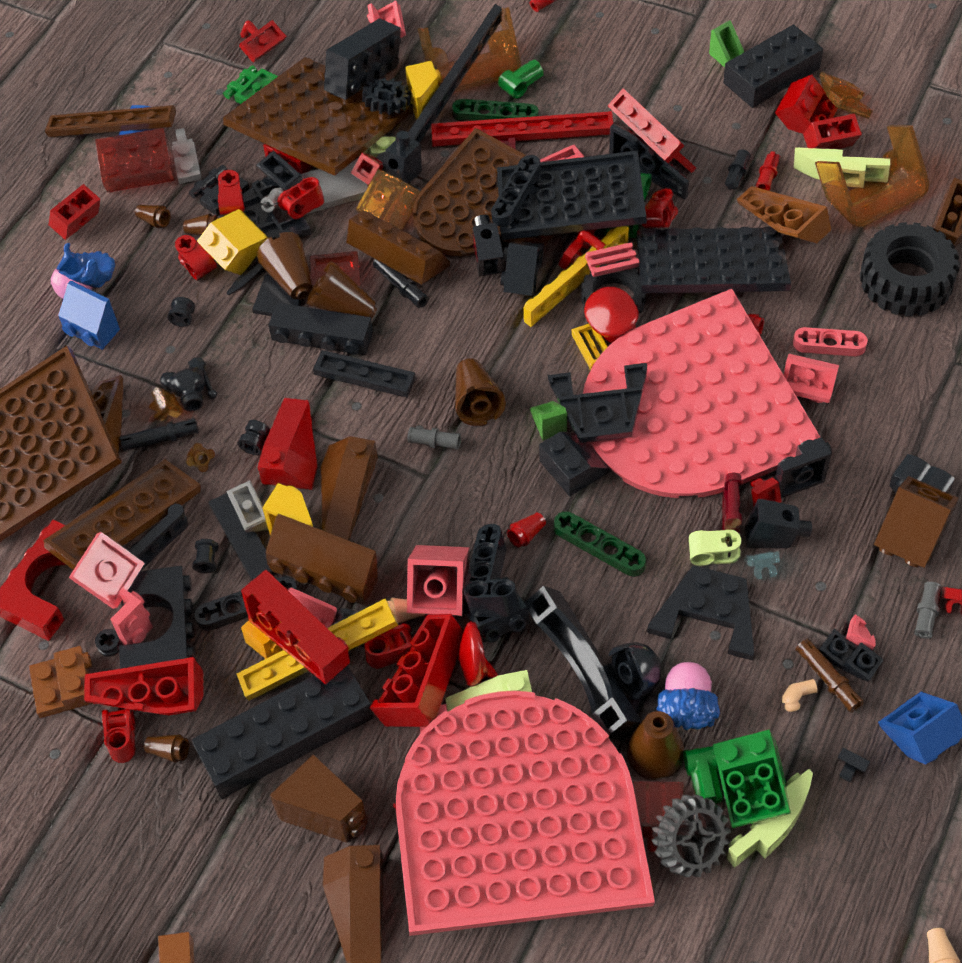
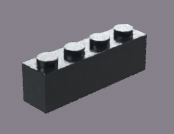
M276 303L268 324L273 341L298 344L303 347L322 348L328 351L347 352L352 355H366L373 335L371 317Z

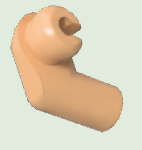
M814 679L788 686L782 696V703H785L786 711L793 712L799 710V700L802 696L817 693V685Z

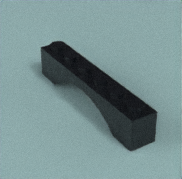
M546 586L541 587L524 602L536 624L555 643L576 672L587 694L591 714L595 721L605 730L609 738L624 740L642 723L641 719L562 593Z

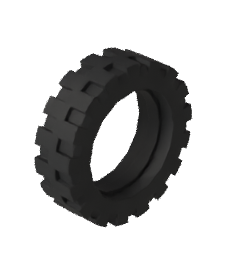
M627 269L593 277L590 271V274L585 276L581 292L583 309L589 296L598 287L608 283H620L629 287L634 293L632 299L638 308V312L642 313L646 304V293H641L640 276L636 269Z

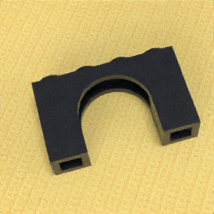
M182 565L139 571L128 592L134 591L139 594L145 602L143 604L144 608L162 607L173 613V621L168 631L156 640L119 646L120 669L194 657L196 660L194 646L190 645V639L195 637L193 623L189 622V615L193 614L192 599H188V591H192L190 575L185 574Z

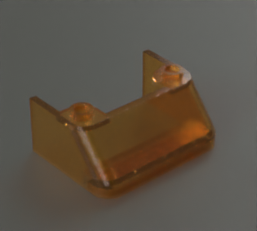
M502 7V30L494 32L488 41L489 52L479 54L455 92L498 81L503 72L507 70L514 72L521 67L509 7ZM420 27L418 28L425 62L432 61L434 69H438L440 72L442 83L457 60L448 62L447 54L443 49L438 47L432 48L428 28Z
M913 125L887 126L893 149L886 152L882 157L890 159L888 182L868 181L864 183L863 188L856 187L848 191L840 162H815L826 199L851 225L864 227L923 197L928 192L929 179Z

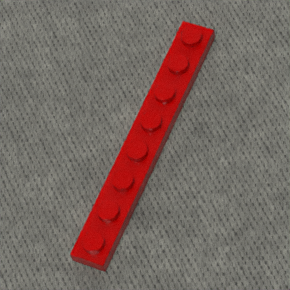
M612 111L432 123V145H461L475 128L497 140H508L510 137H515V141L610 135V126L614 124Z

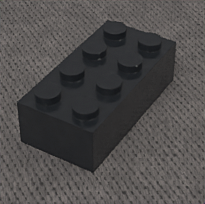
M379 18L327 49L324 90L347 100L361 91L364 86H367V82L373 83L374 79L378 80L397 68L399 64V46L401 44V27Z
M793 24L726 62L723 83L751 108H754L790 87L791 83L819 70L823 48Z

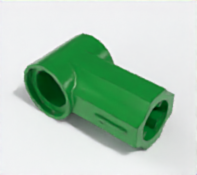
M534 59L514 72L511 70L503 72L499 77L498 86L513 98L518 99L526 92L527 86L544 76V70L540 63Z
M713 746L684 750L685 769L687 775L691 776L694 794L700 795L704 799H711L715 804L722 802V794L717 777L718 765Z

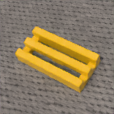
M589 324L572 329V336L591 370L600 353L587 330H591L602 352L608 346L604 338L594 331ZM580 333H582L583 337L585 338V340H586V342H587V344H588V346H589V348H590L592 354H593L594 357H595V360H593V358H592V356H591V354H590V352H589V350H588L586 344L584 343V341H583V339H582Z

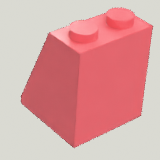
M415 546L408 558L407 613L462 616L465 601L464 586L469 570L470 547Z

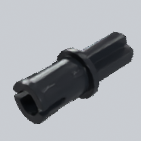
M738 150L733 163L728 167L729 173L725 181V186L728 187V190L737 189L742 177L746 175V166L751 157L747 150Z

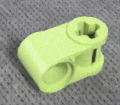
M700 530L691 533L688 537L690 561L694 565L732 564L740 558L741 536L734 530Z

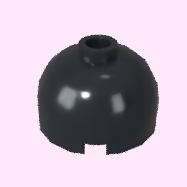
M630 642L618 645L609 652L608 656L612 655V663L607 664L608 668L621 689L630 696L628 700H637L645 697L657 687L661 679V662L649 646L639 642Z

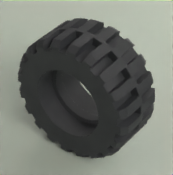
M907 222L899 223L898 226L893 224L885 227V230H879L867 243L861 265L860 281L863 291L868 294V298L873 303H878L879 308L891 310V313L895 315L902 313L905 316L912 317L913 314H918V316L928 313V310L933 312L949 300L960 268L959 254L954 249L955 246L951 240H946L945 234L941 231H934V228L927 225V227L920 226L921 223L915 222L913 225L907 224ZM911 263L921 267L928 274L920 276L906 275L897 271L891 265Z

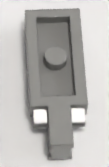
M184 128L175 130L177 141L172 142V151L179 184L202 180L196 148L192 138L187 139Z

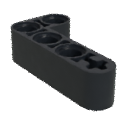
M486 524L479 529L469 565L464 595L469 611L474 617H507L516 614L520 609V601L514 582L509 579H500L506 555V545L501 528L497 524Z

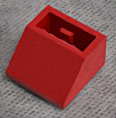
M813 75L791 83L775 114L787 129L804 134L812 122L833 118L838 107Z

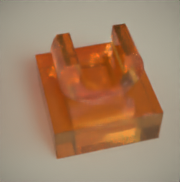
M160 387L151 392L154 401L150 403L149 408L158 411L154 418L160 421L166 419L168 415L177 418L183 412L173 393Z

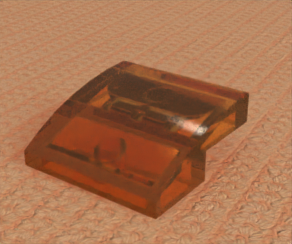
M821 72L819 76L823 89L837 108L869 119L873 110L860 101L865 92L849 81Z
M378 169L356 210L358 213L363 210L370 212L379 219L403 230L413 211L414 202L421 191Z

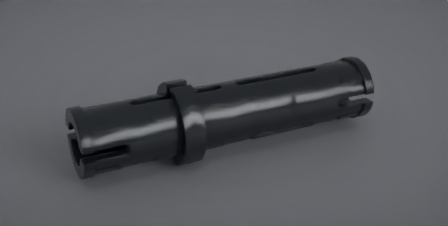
M376 259L374 260L373 267L383 274L399 290V294L404 298L412 301L417 308H423L428 303L429 297L417 287V283L414 280L408 279L400 272Z
M195 418L177 423L170 421L167 422V425L124 436L121 435L120 440L125 452L171 440L174 442L180 437L199 434V429H197L198 425Z

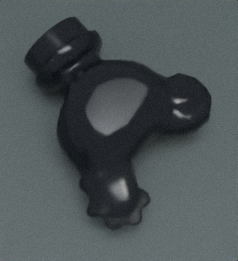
M196 357L188 361L189 367L177 373L166 372L160 377V383L163 388L170 389L176 396L180 397L181 405L189 412L199 410L203 406V395L201 392L205 387L203 373L205 372L204 367L206 363L203 362L202 358Z

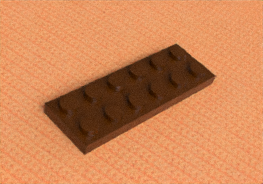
M164 459L43 540L44 548L74 570L97 533L102 532L120 546H124L168 515V508L171 505H183L201 492V484Z

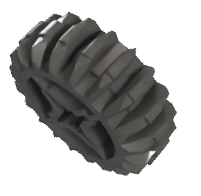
M682 795L681 800L677 798L672 799V807L668 805L663 806L665 815L656 816L660 824L659 827L652 828L654 832L658 833V836L651 840L653 844L658 846L654 852L657 856L661 857L660 862L662 865L668 867L675 874H680L684 877H690L691 875L701 877L702 872L711 873V864L714 866L720 865L718 857L727 855L723 850L724 845L731 844L728 839H725V835L731 832L729 827L724 826L729 819L722 815L723 809L720 806L715 805L711 799H704L700 795ZM698 813L704 818L706 827H702L701 820L698 819ZM676 845H681L682 851L685 852V858L680 856Z

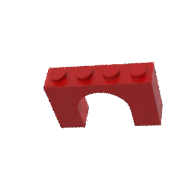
M52 520L41 531L37 541L25 552L24 558L16 568L11 570L8 579L0 588V617L47 641L52 638L65 619L57 606L33 595L32 588L35 580L42 572L53 566L66 565L44 548L43 540L66 526L55 520Z

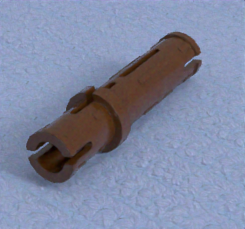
M809 638L798 644L796 651L826 683L831 695H835L850 713L858 710L863 705L864 700L848 684L849 680L836 671Z

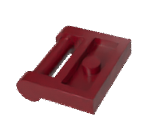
M732 472L726 474L722 495V530L729 529L738 533L742 524V514L739 513V486H741L742 481L739 473Z

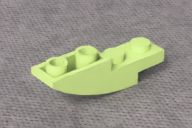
M795 148L794 168L813 178L837 185L858 188L864 187V181L888 182L890 159L843 157V150Z
M810 769L802 775L796 773L786 783L791 814L755 822L750 827L751 831L745 836L739 834L730 842L727 860L734 868L756 850L766 858L787 837L798 820L805 804L813 775Z

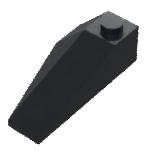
M616 124L610 126L609 154L638 151L640 173L651 174L652 182L664 189H671L673 194L683 199L688 197L689 180L671 162L668 164L633 130Z

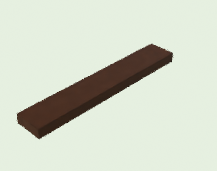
M174 105L50 115L45 133L48 137L172 127L176 108Z

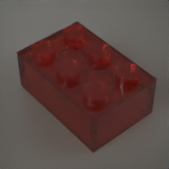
M164 128L95 139L101 180L107 193L175 181L168 138Z

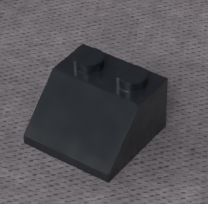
M560 431L539 444V461L569 497L612 471L596 453L589 442L580 443L575 433Z

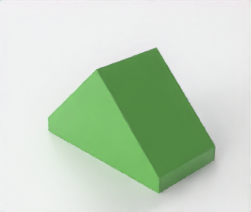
M731 20L711 30L709 54L722 66L725 67L726 62L744 53Z
M551 401L530 408L531 415L542 440H546L560 431L567 432V412L565 407L555 401Z

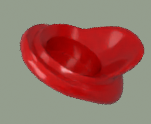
M600 288L589 296L584 307L585 317L589 325L611 344L622 335L636 328L639 316L638 308L631 296L620 288Z
M475 622L467 623L460 643L459 660L466 684L469 687H473L479 684L484 677L492 679L498 676V674L485 658L482 638Z

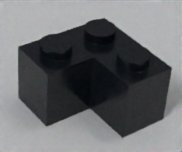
M515 240L510 242L508 247H505L503 261L507 262L506 271H502L500 284L504 286L503 292L530 296L536 293L538 269L542 267L545 243Z

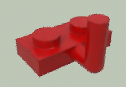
M247 20L240 33L241 37L246 39L240 43L239 47L254 63L285 41L287 36L273 20L259 30L250 20Z
M597 229L580 231L577 238L564 252L558 265L566 270L571 263L574 264L578 257L583 256L581 252L584 248L588 250L592 246L597 250L604 249L606 244L594 236Z

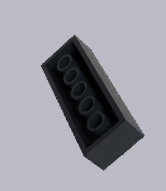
M347 665L327 684H324L314 675L191 740L220 798L223 799L370 721L374 717L370 709L371 704Z

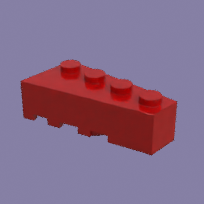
M264 570L241 590L249 622L324 684H327L350 663L349 647L346 642L340 637H336L267 570Z
M428 614L410 642L412 648L405 656H401L397 663L399 667L392 679H387L382 687L384 693L379 700L375 699L370 706V709L385 727H427L436 719L459 654L464 632L452 614Z

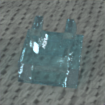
M779 551L746 556L748 566H756L754 569L756 579H762L761 571L764 567L769 569L770 577L777 575V570L773 563L780 562Z

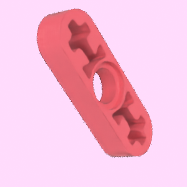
M803 327L795 332L793 346L802 353L860 356L866 350L868 339L864 333L859 331ZM802 338H807V342H803ZM832 338L837 344L830 346L825 344L823 340Z

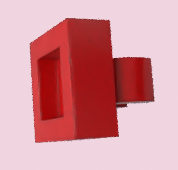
M773 477L766 481L758 478L750 482V485L754 487L751 489L753 507L758 499L782 502L779 482Z
M943 587L942 598L949 599L945 604V611L951 613L952 605L959 603L962 614V589Z

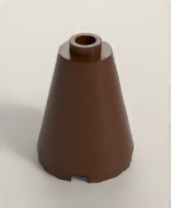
M293 232L279 233L280 237L274 240L272 237L268 238L260 245L257 251L260 265L291 298L306 299L313 285L301 239Z
M330 261L323 270L326 272V275L323 274L317 279L306 303L322 310L371 317L372 319L377 311V308L374 307L376 302L336 263Z
M473 358L462 360L456 368L455 411L463 423L471 426H483L492 418L494 420L498 419L506 406L504 393L478 360Z
M654 711L648 714L630 737L627 744V757L631 768L640 776L650 780L673 776L680 769L684 759L682 740L671 717L665 712Z

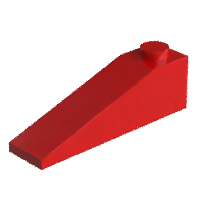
M284 398L263 445L258 463L261 482L267 485L276 486L279 483L284 486L312 490L318 466L309 400Z
M194 657L85 674L84 700L88 703L162 715H175L196 711L204 696L203 669Z

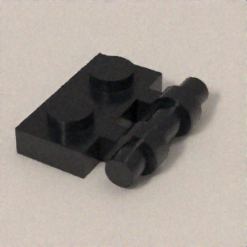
M221 165L217 169L213 168L205 179L198 180L194 184V188L189 191L190 196L194 199L202 195L200 198L201 205L216 216L220 214L218 176L221 172L228 170L225 165ZM239 177L240 187L244 194L250 189L249 183ZM213 183H216V184H217V185H216L215 187H213L212 189L208 188V187H210Z

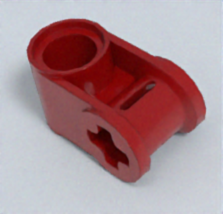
M225 170L218 176L220 215H228L238 209L244 213V201L239 175L236 171Z
M315 177L305 178L290 189L283 191L277 200L279 208L288 211L289 216L293 219L303 217L325 202L319 180Z
M661 189L652 195V198L645 206L647 224H642L644 228H668L672 220L678 214V209L674 206L672 200L673 192L671 189Z
M183 235L176 239L175 248L179 252L178 259L195 280L202 278L217 268L214 258L194 237Z
M400 624L365 642V654L368 665L379 669L399 661L401 656H405L412 648L410 644L412 640L410 625ZM376 649H381V650H383L381 653H373V652H372V651H374V650H376Z
M108 709L102 710L105 746L115 762H128L133 758L136 751L134 710L123 709L111 712ZM124 743L121 747L115 748L118 744Z

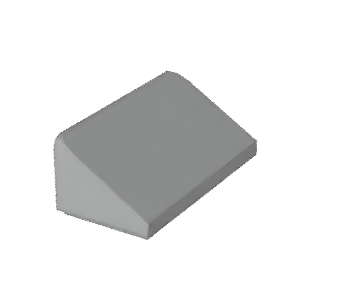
M250 480L226 491L245 532L268 530L262 503Z

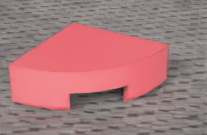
M855 614L850 620L846 639L856 645L863 643L873 650L876 645L874 635L871 636L865 625L867 623Z

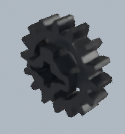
M386 78L374 79V83L367 82V86L363 87L362 102H365V107H371L372 112L377 110L379 114L387 112L388 115L394 112L399 114L400 109L406 111L407 106L411 105V90H409L408 85H403V81L397 82L394 78L390 81H387Z

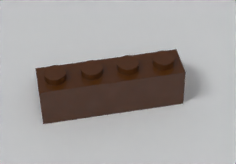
M363 210L349 219L347 244L421 285L450 266V261L440 251L414 238L409 233L392 226V224L379 219L370 212Z
M279 513L276 516L266 549V559L269 568L275 573H284L292 576L300 583H309L317 586L323 592H332L342 596L348 602H357L364 605L378 581L376 551Z

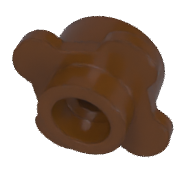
M195 443L188 452L186 464L190 467H197L200 472H206L209 468L210 460L215 457V452L211 448H204L201 443Z

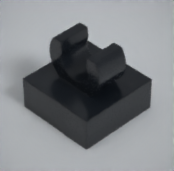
M844 747L838 756V761L845 764L839 776L848 782L852 781L856 771L866 774L870 766V761Z

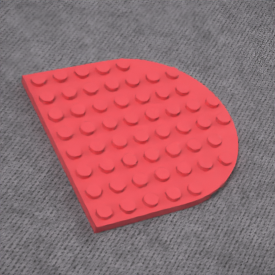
M732 289L643 324L622 335L599 356L590 370L584 385L583 394L626 389L624 366L647 363V376L633 436L589 443L611 470L622 478V481L639 490L662 497L679 498V496L698 495L699 498L723 492L726 474L732 472L739 473L742 484L777 470L778 463L790 456L795 457L797 446L802 442L820 438L810 418Z
M499 691L467 699L464 704L453 708L449 712L446 710L434 719L415 740L406 755L396 792L397 826L410 936L654 906L655 900L630 772L622 754H619L616 747L610 741L609 735L587 714L556 698L552 700L526 691Z

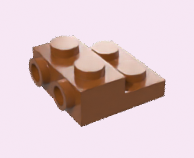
M81 646L53 653L54 659L29 665L36 712L39 718L93 704L84 700L85 674H89L88 669L92 668V661L89 652H83Z

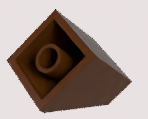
M908 476L897 490L874 545L879 547V550L886 555H897L904 558L905 563L910 566L925 568L959 498Z
M314 755L270 794L277 816L281 821L346 843L352 837L356 838L361 835L368 823L362 800Z

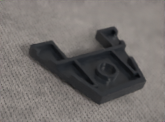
M268 176L261 181L256 180L252 183L251 189L244 194L242 193L244 214L268 238L277 239L280 237L279 233L293 232L299 237L311 235V229L304 217L299 219L291 218L279 223L272 211L265 212L262 209L261 205L264 203H261V200L264 198L263 196L270 194L274 188H280Z
M647 363L624 366L626 389L573 395L570 372L548 375L549 385L559 404L566 408L567 419L580 443L633 436L647 376Z
M693 565L648 624L647 633L671 639L678 615L734 629L728 654L753 660L754 645L747 579Z

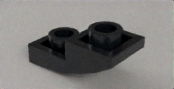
M836 629L830 632L818 649L829 662L867 682L884 660L863 643L855 645L848 641Z

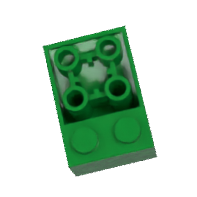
M770 729L713 744L732 828L791 814L783 767L777 743Z

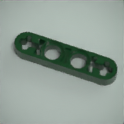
M458 99L452 104L453 118L457 121L539 116L538 107L528 103ZM483 109L490 111L487 114L479 113V111ZM504 111L512 112V114L508 116H504L501 113Z
M565 511L556 515L554 531L560 538L628 576L636 577L644 572L646 557L640 550L571 512ZM567 522H570V523H571V527H570V526H565V528H562V527H561V523H562V524H566ZM585 533H592L596 538L592 542H585L581 539V536ZM612 545L618 549V552L614 555H608L603 549L606 546ZM638 560V564L629 565V561Z

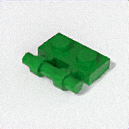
M251 65L239 74L240 77L236 81H231L227 85L223 95L227 99L234 95L235 101L241 104L278 76L262 68L257 72L256 67Z

